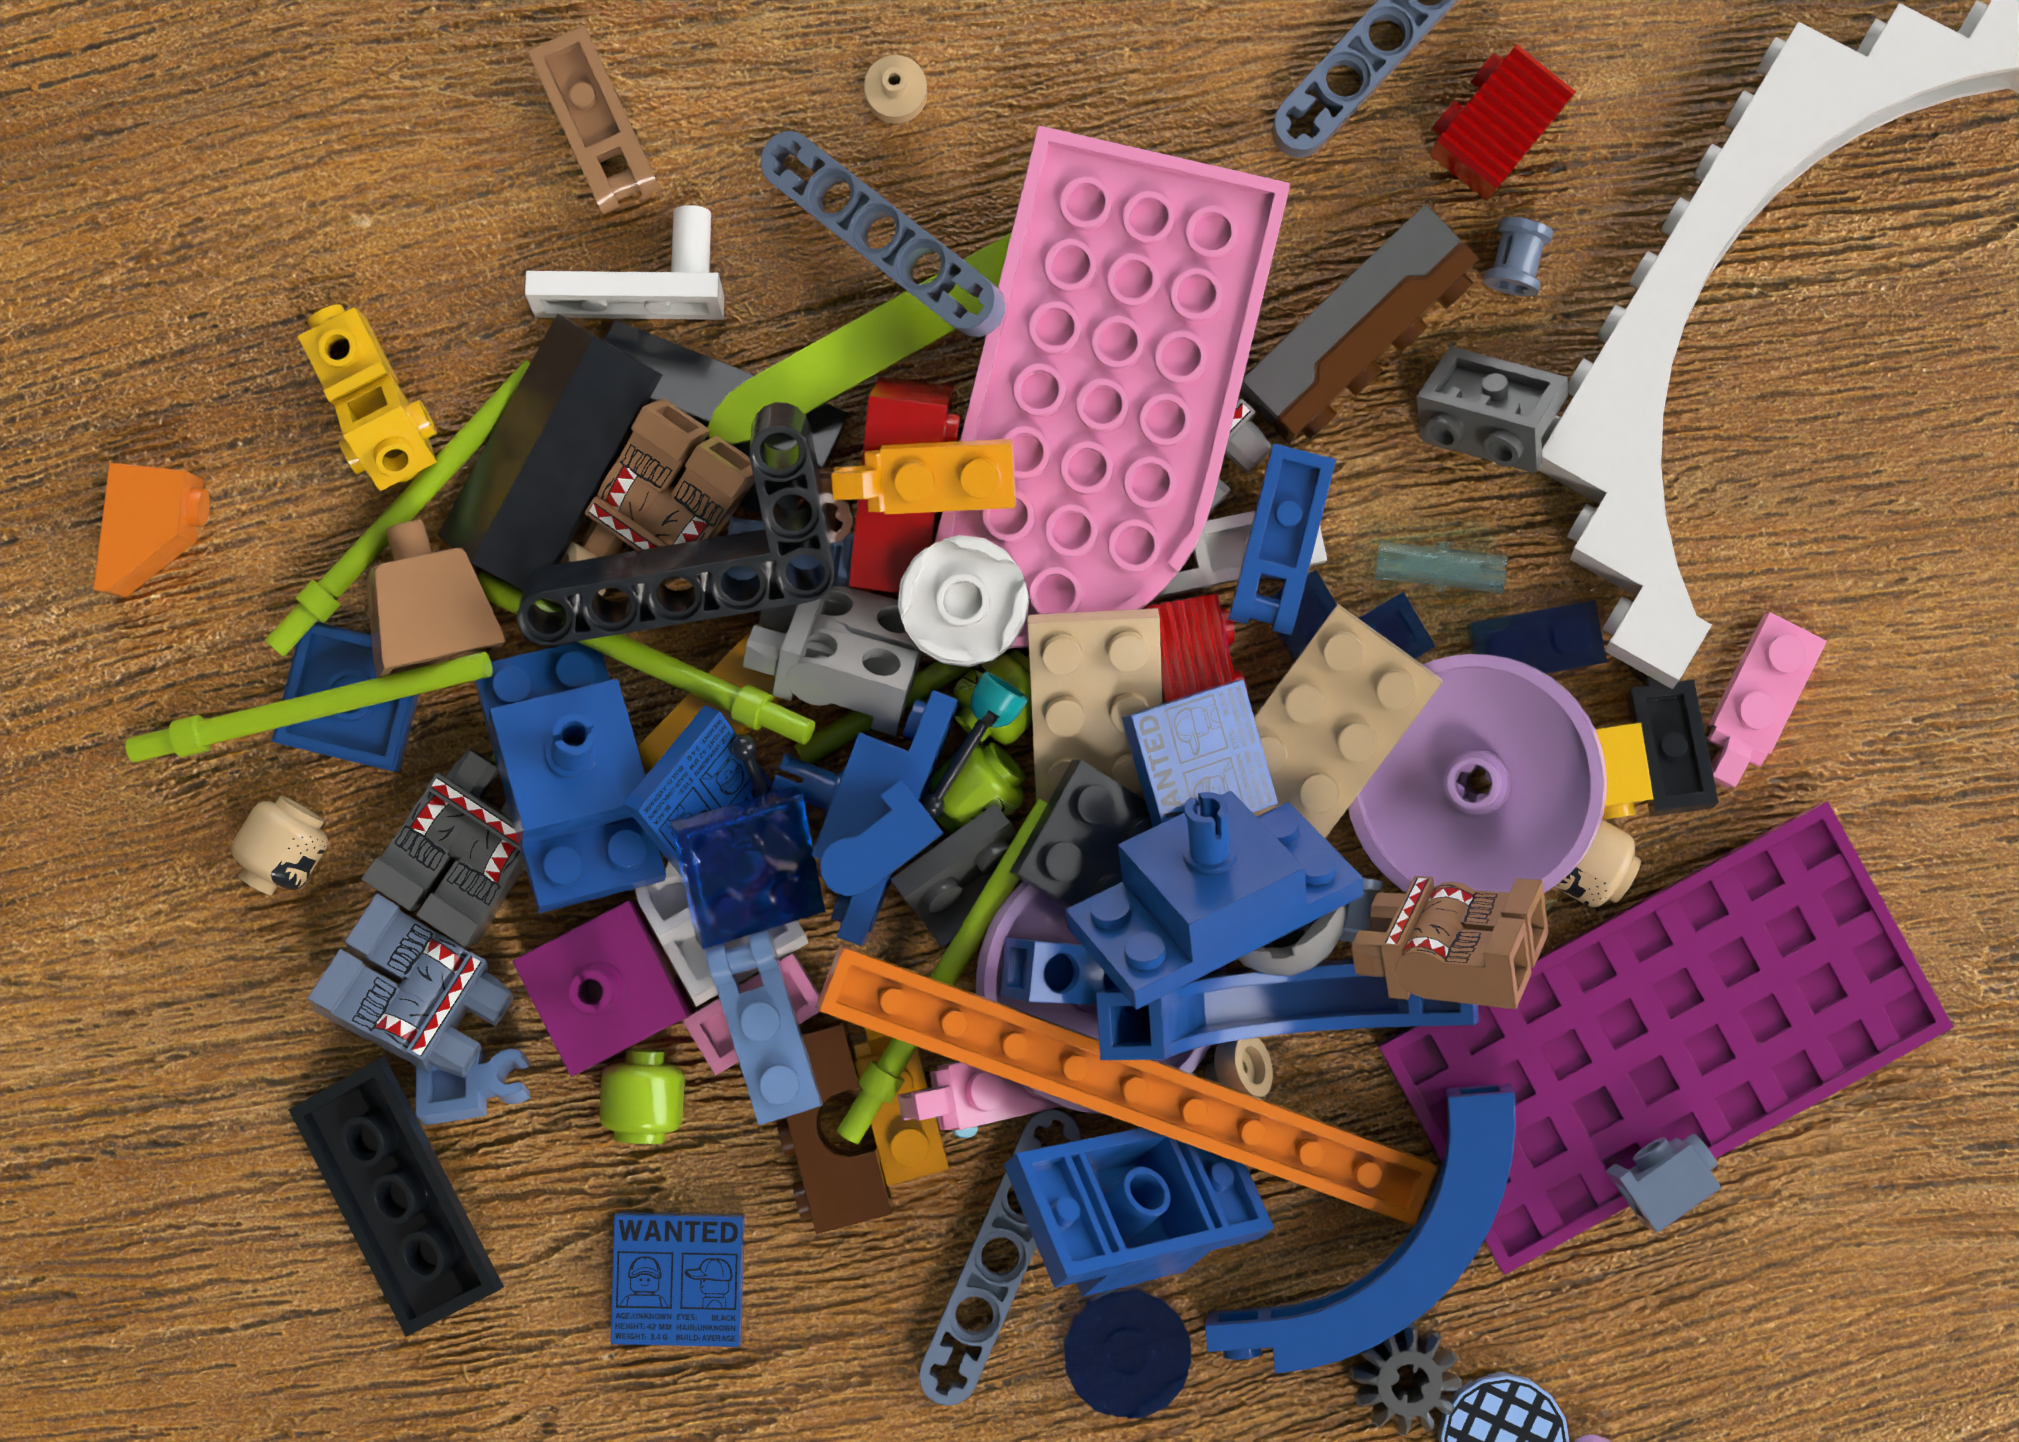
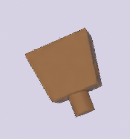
M421 520L400 523L386 529L394 561L373 566L367 577L373 663L376 678L480 652H486L488 655L495 654L505 642L504 635L463 548L432 553L424 521Z

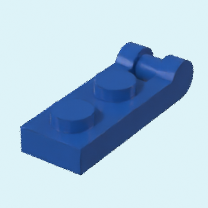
M1278 444L1272 445L1228 620L1247 624L1250 618L1272 624V631L1287 635L1292 634L1336 459ZM1260 576L1284 582L1279 599L1256 594Z

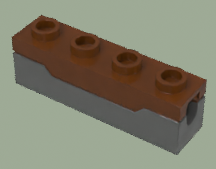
M1425 204L1243 378L1240 395L1271 426L1275 427V431L1288 444L1301 432L1311 440L1337 415L1330 405L1346 389L1356 397L1383 371L1375 362L1392 345L1402 353L1428 328V325L1421 319L1423 315L1437 302L1447 310L1473 285L1474 282L1466 274L1472 269L1479 258L1465 244H1461V240Z

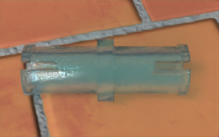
M1380 539L1376 557L1375 580L1381 581L1384 579L1431 585L1432 592L1444 593L1446 587L1495 592V594L1502 595L1507 571H1504V568L1507 567L1508 556L1504 553L1498 555L1451 549L1450 542L1437 541L1436 547L1386 542V540Z

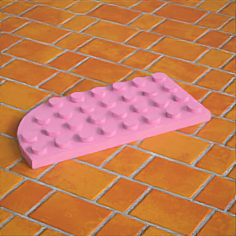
M1038 125L998 286L999 290L1003 293L1006 303L1005 314L1000 325L986 335L960 441L1012 439L1016 506L1015 508L944 511L942 512L935 543L943 541L942 539L963 535L985 538L1006 550L1024 576L1029 594L1027 615L1142 609L1168 586L1196 547L1211 510L1291 183ZM1027 620L1014 645L1010 648L1029 649Z

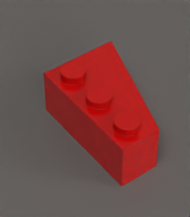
M879 377L868 399L862 466L865 465L864 453L866 451L880 450L882 445L958 441L960 414H951L954 386ZM858 499L849 587L899 593L901 579L913 558L925 548H929L935 543L938 515H942V512L885 514L884 511L868 512V499Z

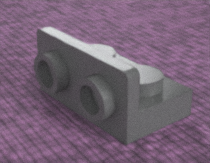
M1450 346L1417 395L1421 439L1442 449L1454 450L1493 461L1502 466H1510L1535 473L1542 463L1541 438L1568 397V377Z
M996 803L891 878V881L902 897L922 919L943 949H947L1017 834ZM1021 879L1018 881L1013 891L1023 882Z

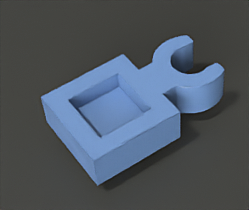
M507 1049L497 1053L486 1063V1055L480 1050L477 1059L464 1078L442 1071L435 1066L431 1068L429 1073L416 1066V1118L424 1125L483 1117L487 1116V1098L498 1097L501 1101L508 1104H518L530 1098V1091L522 1082L505 1084V1079L512 1070L529 1067V1059L520 1050Z

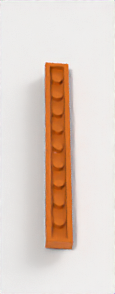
M841 944L838 947L816 1004V1008L820 1012L1413 1226L1417 1222L1438 1167L1427 1159L1157 1060L1100 1061L1099 1039Z

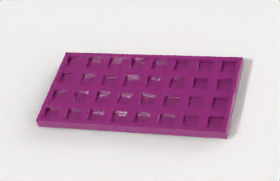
M1826 801L1810 807L1540 955L1534 968H1531L1532 974L1517 1009L1478 1005L1479 1022L1475 1025L1410 1026L1376 1046L1441 1165L1445 1153L1448 1127L1446 1088L1511 1083L1515 1092L1516 1120L1512 1164L1503 1199L1492 1227L1483 1241L1499 1271L1505 1275L1629 1207L1605 1171L1614 1164L1630 1170L1636 1166L1633 1160L1634 1155L1649 1143L1665 1137L1668 1142L1675 1137L1684 1140L1695 1133L1716 1159L1954 1028L1833 809L1829 802Z

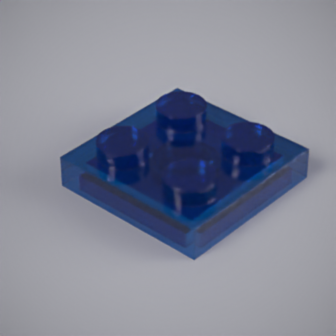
M795 786L671 822L695 938L702 949L826 912L815 857L811 856L813 846L803 795Z

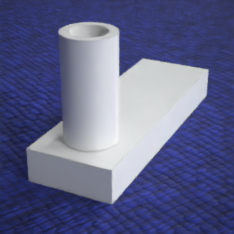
M691 205L674 209L671 272L526 271L525 296L535 318H555L558 313L566 318L724 320V292L718 273H709L711 212L706 208Z

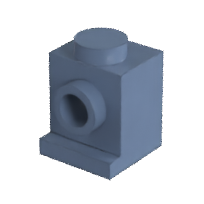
M1695 1133L1684 1140L1675 1137L1670 1142L1665 1137L1659 1138L1643 1147L1634 1155L1633 1160L1636 1166L1630 1170L1614 1164L1605 1171L1642 1225L1656 1233L1722 1188L1710 1171L1718 1166L1717 1161L1704 1142Z

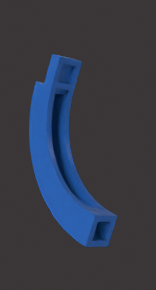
M1353 959L1324 960L1313 969L1293 976H1271L1249 967L1214 970L1137 1010L1118 987L1096 993L1100 1061L1162 1060L1204 1046L1282 1034L1378 1027L1475 1025L1479 1022L1478 1005L1425 999L1412 993L1408 1000L1389 998L1386 978L1357 975Z
M1511 1083L1446 1088L1448 1127L1445 1153L1438 1180L1418 1222L1403 1242L1384 1261L1366 1275L1344 1288L1312 1300L1275 1307L1208 1311L1205 1324L1207 1352L1223 1351V1357L1226 1359L1243 1360L1260 1356L1262 1354L1261 1348H1273L1275 1374L1306 1370L1341 1361L1373 1348L1404 1330L1431 1309L1456 1283L1476 1256L1492 1227L1503 1199L1512 1164L1516 1129L1515 1092Z

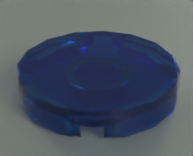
M1137 1287L1117 1288L1090 1298L1073 1316L1064 1340L1065 1369L1076 1394L1095 1411L1109 1416L1127 1417V1419L1145 1418L1166 1408L1184 1388L1189 1373L1191 1342L1179 1313L1161 1296Z

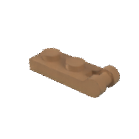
M585 25L528 50L529 57L603 215L619 208L620 204L618 201L641 191L642 195L645 196L661 189ZM623 153L630 168L607 178L601 162Z

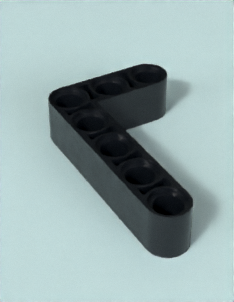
M775 402L764 406L756 413L751 424L750 463L765 529L539 568L527 577L523 586L517 611V625L521 633L531 642L539 645H559L807 603L822 598L830 591L834 582V541L811 428L806 415L794 405ZM774 433H785L792 436L797 443L790 449L778 451L769 448L763 440L768 435ZM792 494L804 497L809 504L803 509L789 511L782 508L777 501L783 496ZM799 555H811L816 557L821 563L812 569H800L791 564L790 561ZM735 566H746L757 574L748 580H737L730 577L726 571ZM670 577H681L688 580L693 586L684 591H674L667 588L662 581ZM605 588H616L622 590L628 598L620 602H612L604 599L598 592ZM552 599L560 603L564 609L558 612H546L541 610L535 604V601Z

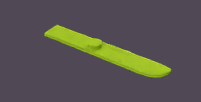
M1012 232L963 259L997 287L999 286ZM938 274L932 276L931 278L923 281L920 284L925 285L927 283L932 282L938 276ZM957 284L948 293L964 305L967 312H971L976 316L984 307L978 298L973 297ZM906 291L751 377L735 388L714 410L708 425V429L711 430L708 436L712 438L718 435L731 445L749 442L753 419L756 413L764 406L775 402L789 403L798 407L806 415L957 329L910 292Z

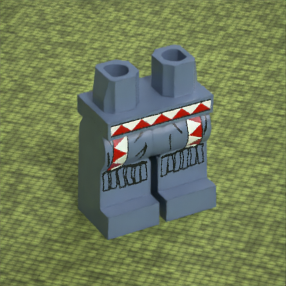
M377 893L345 941L350 954L342 949L338 951L307 999L317 1014L410 1061L423 1071L429 1073L431 1068L435 1066L442 1071L464 1078L477 1059L481 1045L457 1031V1027L468 1011L496 1026L514 999L513 994L497 978L490 975L486 960L472 952L466 951L450 939L424 926L400 911L398 905ZM364 964L367 965V966H369L370 968L376 970L377 972L383 974L384 976L390 978L391 980L397 982V983L400 984V985L398 986L396 983L390 981L389 979L383 977L382 975H380V974L376 973L375 971L369 969L368 967L364 966Z

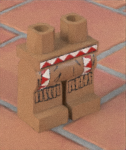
M662 398L642 407L631 427L634 432L619 459L603 481L598 495L593 498L584 513L593 520L584 539L583 547L597 557L620 554L627 544L638 551L718 537L755 482L750 457L724 441L718 435L705 441L711 430L667 399ZM670 577L663 580L662 583L670 589L681 577Z
M1414 876L1406 894L1377 893L1371 905L1370 920L1372 931L1358 930L1352 942V955L1357 975L1386 978L1389 998L1408 1000L1412 993L1425 999L1517 1009L1532 974L1531 968H1534L1549 933L1542 880L1516 878L1510 892L1475 891L1463 883L1453 881L1443 882L1434 886L1433 877Z

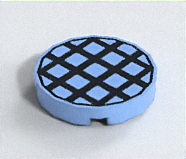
M1506 1372L1487 1374L1488 1376L1480 1377L1474 1382L1471 1380L1463 1385L1461 1389L1456 1390L1449 1400L1453 1404L1454 1410L1449 1415L1442 1413L1437 1433L1439 1442H1569L1566 1418L1553 1397L1529 1378Z

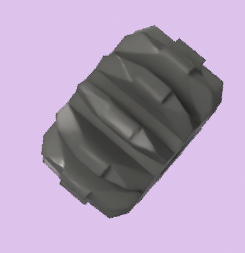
M1414 1323L1400 1331L1399 1340H1395L1394 1336L1383 1341V1346L1378 1350L1373 1347L1361 1352L1360 1354L1370 1362V1365H1355L1350 1367L1349 1372L1352 1380L1366 1384L1354 1394V1399L1358 1406L1369 1407L1374 1405L1370 1419L1377 1427L1385 1425L1394 1415L1393 1422L1395 1430L1399 1435L1408 1434L1411 1429L1412 1417L1415 1416L1425 1431L1432 1430L1435 1427L1434 1420L1428 1411L1435 1406L1442 1413L1451 1414L1454 1406L1441 1393L1442 1391H1455L1462 1387V1380L1459 1376L1445 1372L1458 1361L1452 1349L1437 1351L1441 1336L1433 1329L1426 1331L1417 1341L1418 1333ZM1403 1365H1408L1414 1372L1412 1375L1414 1386L1409 1390L1403 1391L1397 1383L1399 1381L1397 1369Z

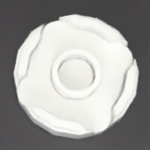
M957 535L942 539L943 541L936 542L917 554L901 579L898 608L905 631L922 652L943 664L971 667L993 661L1014 645L1026 624L1029 594L1023 573L1006 550L985 538Z

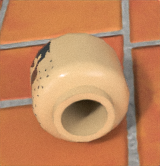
M279 796L276 803L271 801L258 803L252 809L231 843L230 851L232 856L243 866L238 877L248 885L268 895H272L277 886L287 890L300 889L306 883L327 849L328 838L320 829L324 820L308 808L284 796Z
M1601 820L1595 839L1581 862L1555 888L1590 907H1598L1608 900L1614 903L1618 902L1631 886L1641 865V859L1634 855V839L1628 833L1605 820Z

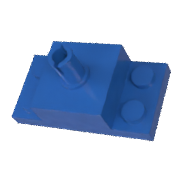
M573 642L491 661L492 676L475 680L474 684L538 914L665 881L666 871L659 848L623 805L646 775L618 679H609L602 653L581 643Z
M934 690L928 703L916 699L902 735L905 739L912 741L909 751L859 732L845 770L842 769L840 774L795 758L792 754H785L779 769L802 777L803 783H797L776 775L771 792L781 793L825 811L824 817L826 819L811 856L822 859L824 851L831 843L841 838H856L890 812L891 809L880 795L901 779L904 780L920 801L927 792L955 720V715L959 710L957 699ZM895 871L872 889L860 895L844 896L839 894L831 916L832 920L841 923L836 937L859 946L868 943Z
M1232 791L1222 795L1213 792L1198 793L1199 806H1197V801L1191 797L1185 804V813L1118 844L1122 882L1065 909L1068 929L1137 1010L1362 897L1363 877L1289 801L1256 817Z
M1145 1128L1019 1152L1004 1164L1054 1288L1077 1283L1082 1297L1183 1273L1211 1250L1261 1239L1274 1228L1246 1165Z

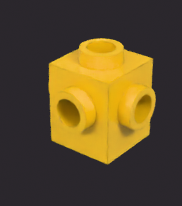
M391 373L333 402L344 437L339 440V445L347 462L356 474L366 470L379 491L397 482L410 481L417 477L423 469L437 463L429 440L430 437L437 434V430L428 411L420 400L411 404L408 402Z

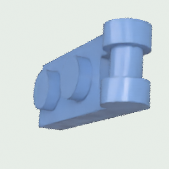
M768 930L750 935V943L727 949L725 944L705 949L709 971L717 988L758 1125L820 1107L823 1104L776 949ZM758 968L764 986L741 993L736 974Z

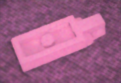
M1771 612L1763 615L1708 724V727L1712 729L1707 741L1718 746L1711 760L1716 784L1724 788H1735L1749 763L1759 767L1763 764L1767 754H1771L1827 642L1826 640Z
M959 1061L938 1065L937 1070L931 1071L932 1087L897 1095L902 1121L916 1119L918 1121L938 1117L940 1130H963L1062 1107L1037 1096L1020 1083Z

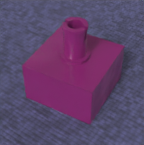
M638 900L627 901L512 961L571 1077L695 1013Z

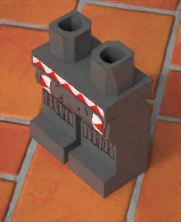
M471 749L455 763L449 773L435 774L426 788L427 791L415 804L405 823L382 856L375 858L361 878L409 911L420 909L417 913L418 917L464 947L479 943L525 867L507 801L501 807L484 796L499 774L497 764L480 752Z

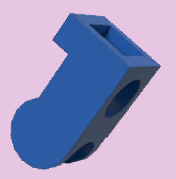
M901 779L880 795L891 809L890 812L856 838H841L831 843L824 851L820 862L821 875L825 884L835 893L844 896H855L869 891L944 834L904 780Z
M1006 937L1000 996L1027 1002L1097 1004L1096 993L1117 987L1083 945Z

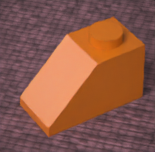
M109 463L93 590L112 596L128 597L196 543L198 527L205 526L210 509L209 492L207 489H203L204 479L184 470Z

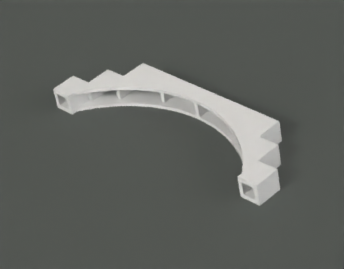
M1977 0L1958 32L1899 3L1888 23L1877 18L1875 19L1857 51L1800 22L1797 23L1786 42L1776 37L1771 43L1757 69V72L1766 77L1755 95L1744 90L1738 98L1725 122V125L1734 129L1723 148L1711 144L1693 176L1694 179L1702 182L1691 202L1680 197L1674 205L1661 229L1663 233L1670 236L1658 256L1647 251L1629 283V285L1638 289L1627 309L1615 305L1597 336V339L1606 344L1594 363L1585 358L1581 361L1568 383V394L1573 396L1572 401L1562 417L1558 415L1554 417L1541 438L1542 463L1538 471L1599 504L1598 509L1586 504L1572 526L1567 537L1577 542L1573 549L1570 560L1636 596L1634 602L1622 596L1604 625L1603 630L1613 635L1605 652L1673 689L1712 624L1696 615L1677 565L1666 518L1661 468L1663 413L1672 363L1685 323L1712 271L1744 228L1779 192L1816 162L1858 136L1908 113L1956 98L2004 89H2011L2019 93V0H1991L1989 5Z

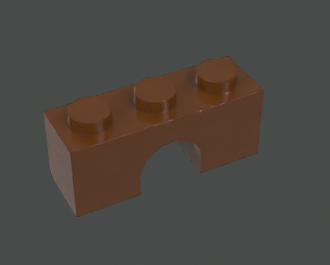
M847 1021L802 1032L801 1034L823 1104L820 1107L777 1120V1129L786 1158L796 1156L802 1181L793 1183V1191L802 1221L812 1219L815 1232L819 1234L891 1215L894 1209V1202L890 1187L886 1184L877 1145L859 1150H845L832 1144L825 1136L821 1127L820 1116L825 1101L835 1094L860 1087L858 1084L860 1078L855 1065L857 1059Z

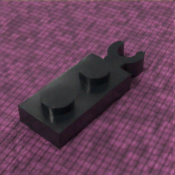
M1628 665L1632 675L1643 684L1640 687L1630 688L1626 697L1631 723H1641L1653 793V799L1647 800L1650 817L1714 808L1719 803L1694 679L1678 681L1675 687L1671 689Z

